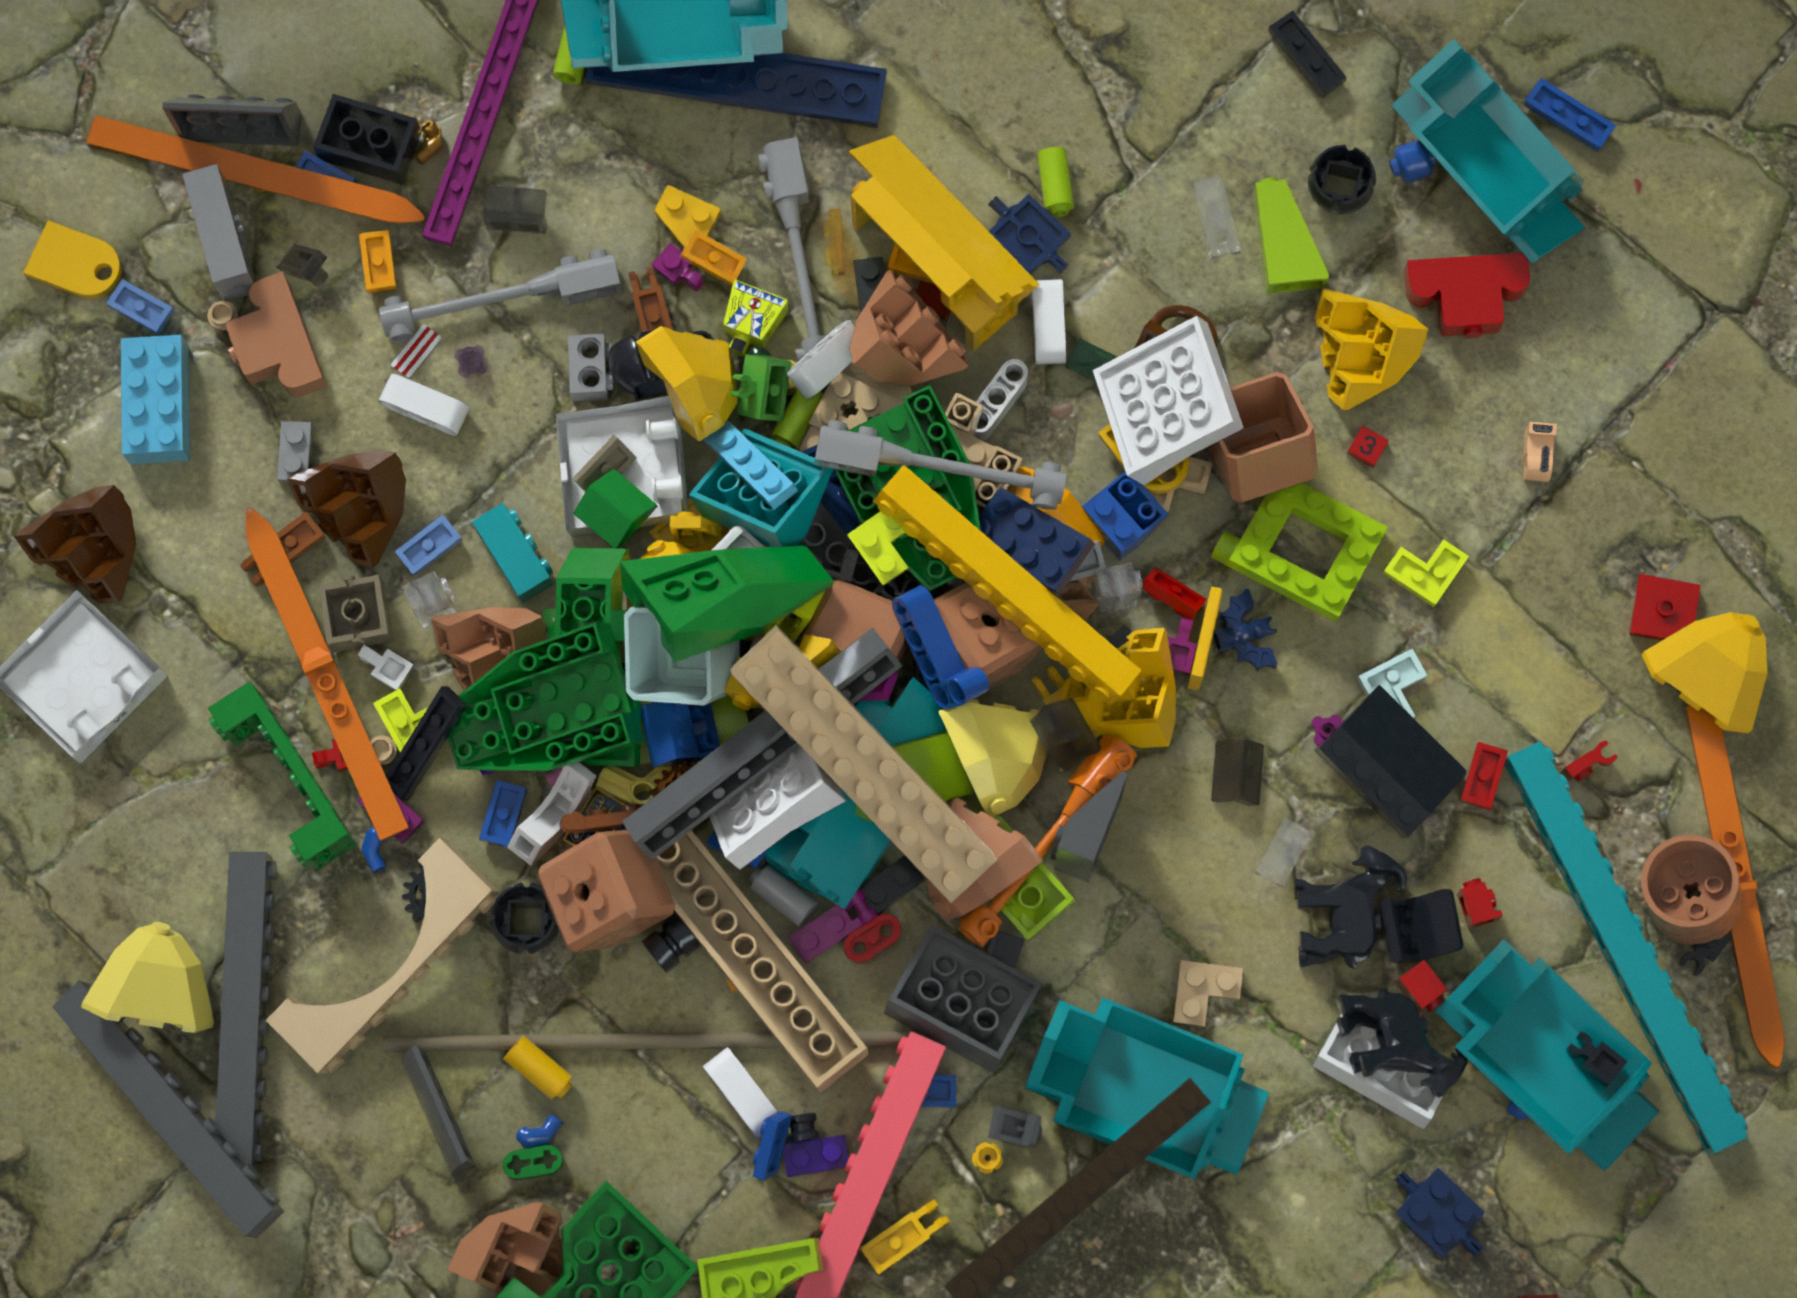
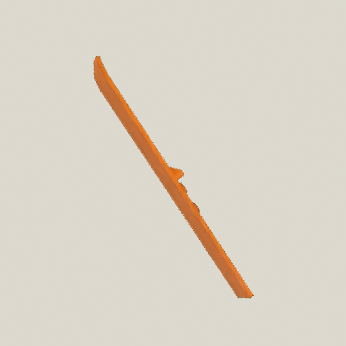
M97 115L94 116L86 141L87 144L188 171L217 164L226 181L252 187L255 191H268L382 222L402 224L419 222L425 219L421 211L407 199L392 192Z
M247 507L245 514L246 537L249 548L380 841L386 840L409 829V826L277 533L271 524L256 510Z
M1686 706L1685 709L1711 839L1722 845L1733 858L1738 870L1743 903L1741 914L1734 927L1730 930V933L1732 935L1731 938L1751 1038L1757 1052L1768 1065L1774 1069H1779L1784 1050V1031L1756 898L1757 882L1753 881L1723 730L1714 723L1715 717L1702 707L1697 711L1692 706Z

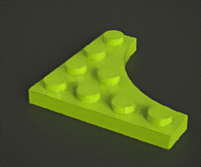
M819 1238L697 1259L702 1298H775L783 1289L796 1280L811 1273L823 1271Z

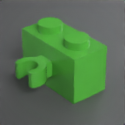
M745 354L743 374L733 375V379L741 381V388L738 391H731L732 396L739 397L737 414L759 420L783 421L789 381L787 373L790 370L791 361L771 356Z

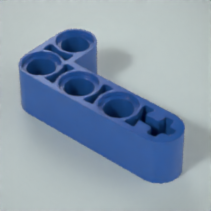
M917 586L893 599L892 608L929 691L939 707L949 709L962 706L989 690L988 678L980 668L971 667L965 669L934 599L925 587Z

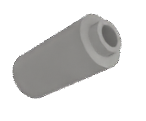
M767 865L765 868H757L749 879L752 883L751 891L798 927H801L807 921L818 905L815 899L770 865Z

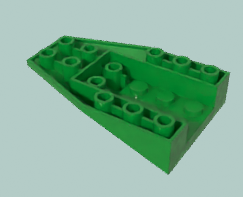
M931 385L904 397V403L851 429L846 428V431L858 433L860 426L871 427L878 430L877 437H882L883 440L908 449L912 453L970 464ZM878 465L875 477L834 469L861 524L880 512L878 505L873 500L900 470L901 466ZM912 465L907 467L981 531L973 477ZM905 533L891 543L908 566V571L928 591H932L958 578L952 574L949 567L943 561L930 555L925 546L916 538L910 537Z
M805 545L723 549L620 561L622 591L635 608L646 605L660 624L661 643L674 662L688 659L692 656L759 634L833 586V579Z
M594 622L510 653L458 695L468 707L448 737L457 770L552 771L644 743L645 740L633 700L626 692V676L610 623Z

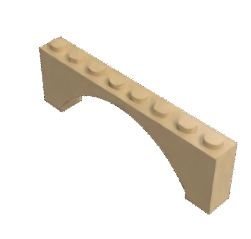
M439 838L418 860L423 865L426 882V904L421 931L407 960L387 982L360 998L339 1004L308 1005L302 1004L297 998H287L267 1018L266 1021L316 1073H327L328 1071L333 1073L344 1062L342 1057L349 1049L355 1050L366 1039L364 1036L365 1032L371 1026L375 1028L381 1024L388 1015L385 1011L393 1003L397 1005L409 994L407 988L415 980L417 982L421 981L430 972L431 968L429 965L436 958H443L452 949L451 942L458 935H465L474 925L472 920L480 912H487L496 902L494 897L499 891L447 839Z

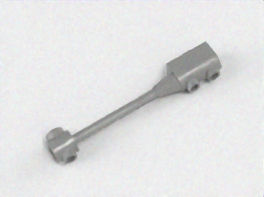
M795 137L766 144L763 147L764 154L758 155L761 173L767 172L769 182H763L766 200L773 199V204L776 206L789 235L808 332V338L800 343L801 349L796 350L797 361H799L826 335H820L800 234L799 205L809 203L798 139Z
M598 249L589 253V260L578 262L577 256H567L560 260L561 266L555 267L554 270L527 281L528 283L416 309H411L409 301L403 302L401 296L389 297L384 300L385 306L379 308L385 336H389V340L392 343L406 342L413 338L412 331L416 330L415 321L527 295L561 294L564 306L623 293L614 254L608 255L607 250Z
M830 420L828 427L821 426L814 461L816 466L875 477L878 465L901 467L903 465L906 467L912 465L1030 488V498L1033 499L1032 505L1041 509L1056 510L1057 503L1061 504L1067 474L1060 472L1061 465L1056 463L1043 462L1042 469L1035 468L1034 475L1028 476L915 454L908 449L883 440L882 437H877L878 430L871 427L860 426L857 433L846 431L847 424L835 420Z

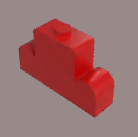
M1523 253L1407 260L1404 268L1406 296L1412 305L1422 308L1429 306L1434 300L1437 301L1439 328L1442 336L1464 335L1465 338H1477L1482 336V334L1497 333L1504 322L1502 299L1510 302L1519 300L1530 283L1529 261Z

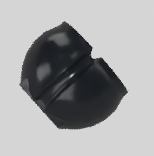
M1336 145L1323 151L1312 162L1310 167L1311 174L1308 175L1307 184L1313 200L1320 208L1327 212L1336 210L1338 215H1344L1358 211L1369 202L1374 193L1373 187L1376 184L1377 178L1370 158L1362 150L1356 147L1353 150H1348L1346 145ZM1328 174L1356 180L1353 197L1324 191Z
M652 331L640 332L638 339H635L632 335L627 336L615 343L609 350V367L613 380L623 391L633 395L635 401L667 392L664 381L643 364L636 341Z
M517 883L508 887L499 894L491 908V914L494 915V919L490 921L492 932L498 942L509 951L521 954L523 950H527L529 954H534L550 946L558 936L559 928L544 891L538 884L531 883L529 887H525L523 883ZM515 908H542L541 934H514Z

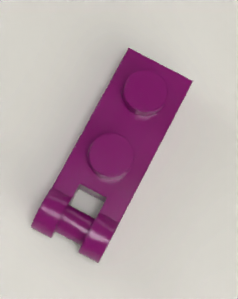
M862 889L856 891L845 909L836 905L789 936L804 963H809L844 940L850 933L878 916L873 907L870 908L865 901L867 897ZM853 907L859 913V916L852 920L847 912Z

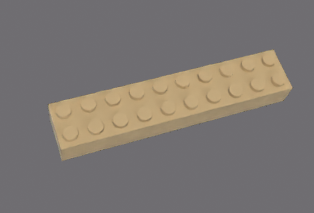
M777 625L730 668L731 674L950 903L959 897L998 860L991 849Z
M692 830L656 857L675 903L674 913L683 921L702 948L819 1094L869 1055L865 1044Z

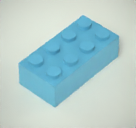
M182 335L121 338L122 455L129 464L190 461L189 346Z

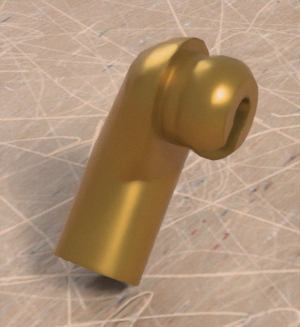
M432 120L425 121L422 124L421 130L423 132L424 145L413 153L414 158L421 165H424L442 148L441 128Z

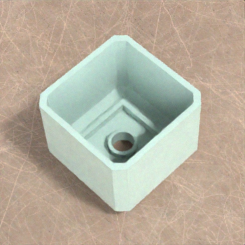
M646 605L637 608L633 606L624 614L626 692L633 700L707 705L728 695L724 689L731 675L730 668L735 665L738 657L740 658L739 640L688 659L674 662L661 643L660 624Z

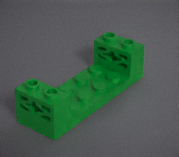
M250 681L208 707L213 716L208 721L223 741L229 739L237 746L260 731L271 746L276 744L277 747L272 749L275 756L287 771L292 769L293 772L288 776L297 790H300L303 796H309L305 802L316 818L288 835L293 842L289 848L304 868L309 865L317 872L358 845L264 697Z

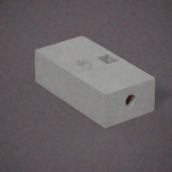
M217 164L182 174L214 286L223 301H231L248 296L250 287L256 282L242 234L244 228L239 223L241 218L236 213L231 191L225 177Z

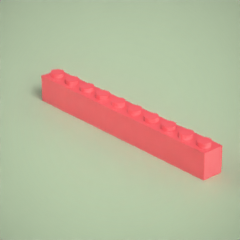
M910 1032L908 1038L902 1036L895 1052L900 1055L895 1067L889 1066L883 1083L887 1084L883 1096L877 1094L870 1112L875 1114L870 1126L864 1124L857 1141L862 1143L857 1155L852 1153L844 1171L849 1172L845 1184L838 1183L833 1194L832 1201L836 1202L832 1214L826 1212L820 1224L819 1230L823 1232L819 1241L823 1271L811 1273L796 1280L793 1286V1290L798 1291L795 1298H839L944 1056L946 1046L914 1032Z

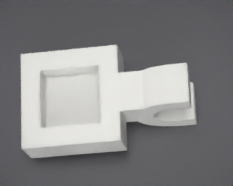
M363 645L357 654L361 661L375 667L371 673L372 677L395 691L402 687L414 668L412 663L389 649L381 656L366 645Z

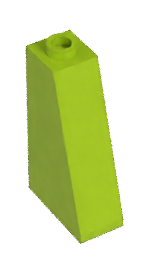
M1269 177L1256 182L1253 196L1266 294L1326 288L1329 280L1327 268L1286 180H1277V178Z

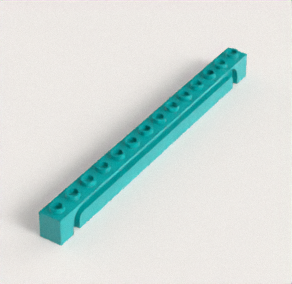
M1542 741L1537 742L1508 756L1504 765L1514 784H1517L1525 806L1689 1121H1692L1707 1156H1710L1747 1138V1123L1740 1113L1736 1114L1730 1103L1733 1101V1097L1725 1084L1721 1085L1715 1074L1718 1072L1717 1066L1710 1055H1705L1701 1047L1703 1040L1699 1031L1695 1027L1691 1028L1685 1017L1688 1015L1683 1001L1680 998L1676 999L1671 990L1673 983L1666 970L1661 971L1656 961L1658 954L1655 947L1650 941L1646 942L1641 932L1643 931L1641 920L1635 913L1632 914L1626 904L1629 902L1625 890L1621 885H1616L1612 877L1614 870L1611 863L1606 857L1602 858L1597 848L1599 847L1597 836L1592 830L1588 831L1583 819H1585V815L1578 802L1573 803L1568 793L1570 786L1563 774L1559 775L1554 766L1556 760L1553 752L1549 747L1545 748Z

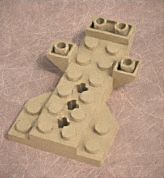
M852 361L830 382L809 421L810 428L797 451L802 452L817 445L821 426L828 427L830 420L844 422L847 424L848 429H851L904 403L903 398L912 394L911 386L875 381ZM956 392L945 415L970 464L1017 473L1023 458L974 437L984 406ZM852 406H855L854 408L857 411V414H851L848 418H846L847 415L845 413V410L847 408L851 409ZM973 478L977 508L984 510L999 487L1008 490L1010 485Z

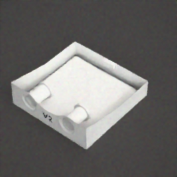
M1198 316L1093 370L1126 474L1143 485L1190 455L1243 429L1208 323Z
M669 396L613 407L556 414L565 527L570 536L595 533L573 514L585 492L572 478L613 435L618 437L637 457L621 475L658 506L640 527L664 523L670 524V516H678L679 512H689L681 427L678 424ZM676 440H679L678 448L676 446Z
M76 590L0 666V689L72 758L81 764L167 675Z
M799 746L711 814L710 819L725 858L741 869L790 831L846 800L841 788Z

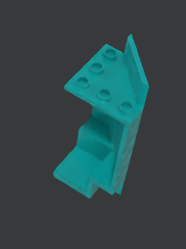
M561 0L572 68L608 66L612 72L754 62V55L783 53L782 30L788 29L787 0Z
M1453 39L1409 80L1412 87L1391 106L1504 235L1512 240L1533 264L1586 229L1563 203L1566 198L1570 201L1583 190L1581 185L1585 180L1495 80L1483 70L1464 47Z
M912 677L893 708L889 706L891 703L889 700L859 701L855 707L891 746L947 731L938 712L942 708L936 704L930 691L914 677ZM841 789L846 800L845 802L787 833L769 847L765 853L767 865H770L815 896L820 898L822 895L845 909L862 882L866 883L892 844V841L874 822L857 816L856 803Z
M1504 939L1435 1010L1440 1017L1463 1037L1455 1047L1567 1154H1570L1578 1147L1603 1171L1611 1166L1660 1111L1639 1091L1643 1083L1650 1076L1646 1071L1652 1062L1540 957L1531 965ZM1580 1032L1588 1034L1592 1040V1045L1596 1048L1601 1042H1604L1627 1061L1607 1088L1581 1069L1585 1063L1583 1058H1574L1566 1050L1571 1043L1579 1049L1584 1048L1582 1042L1576 1038Z
M1103 997L1096 1014L1059 1001L1025 1088L1060 1102L1053 1122L1110 1145L1190 1077L1211 1103L1145 1159L1192 1179H1196L1200 1168L1206 1170L1208 1164L1238 1175L1269 1095L1268 1091L1241 1081L1245 1068L1240 1067L1244 1054Z

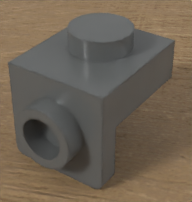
M995 1107L988 1138L1019 1147H1035L1042 1132L1040 1125L1042 1117L1024 1114L1003 1107Z

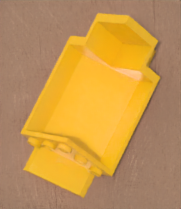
M895 135L849 150V155L871 176L868 181H860L851 191L853 228L856 231L859 230L870 219L881 228L941 291V302L965 326V344L974 352L1017 315L1018 304L1040 284Z

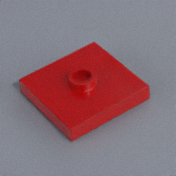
M1639 574L1629 635L1662 641L1695 622L1701 585Z

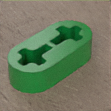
M544 1145L509 1152L503 1160L502 1167L504 1173L511 1179L525 1180L556 1174L561 1170L564 1158L556 1147ZM550 1151L552 1156H557V1161L552 1163V1168L550 1169L545 1164L536 1165L535 1160L545 1158V1153ZM515 1157H519L522 1162L531 1161V1166L522 1167L519 1174H516L515 1170L509 1169V1164L514 1163Z

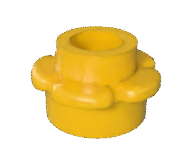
M980 1143L976 1147V1152L972 1154L973 1165L985 1174L998 1170L1003 1164L1002 1150L994 1143ZM986 1155H990L991 1159L989 1161L985 1160Z

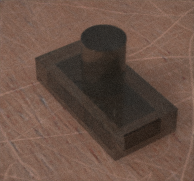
M293 244L277 266L285 275L310 281L316 287L321 286L328 278V273L321 268L327 257L319 250Z

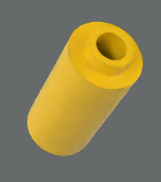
M524 1035L503 1058L505 1062L551 1100L556 1096L561 1099L573 1085L569 1082L572 1075Z

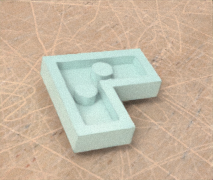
M1411 649L1358 676L1357 680L1366 696L1380 684L1414 718L1415 714L1401 690L1425 679L1427 674L1414 650Z

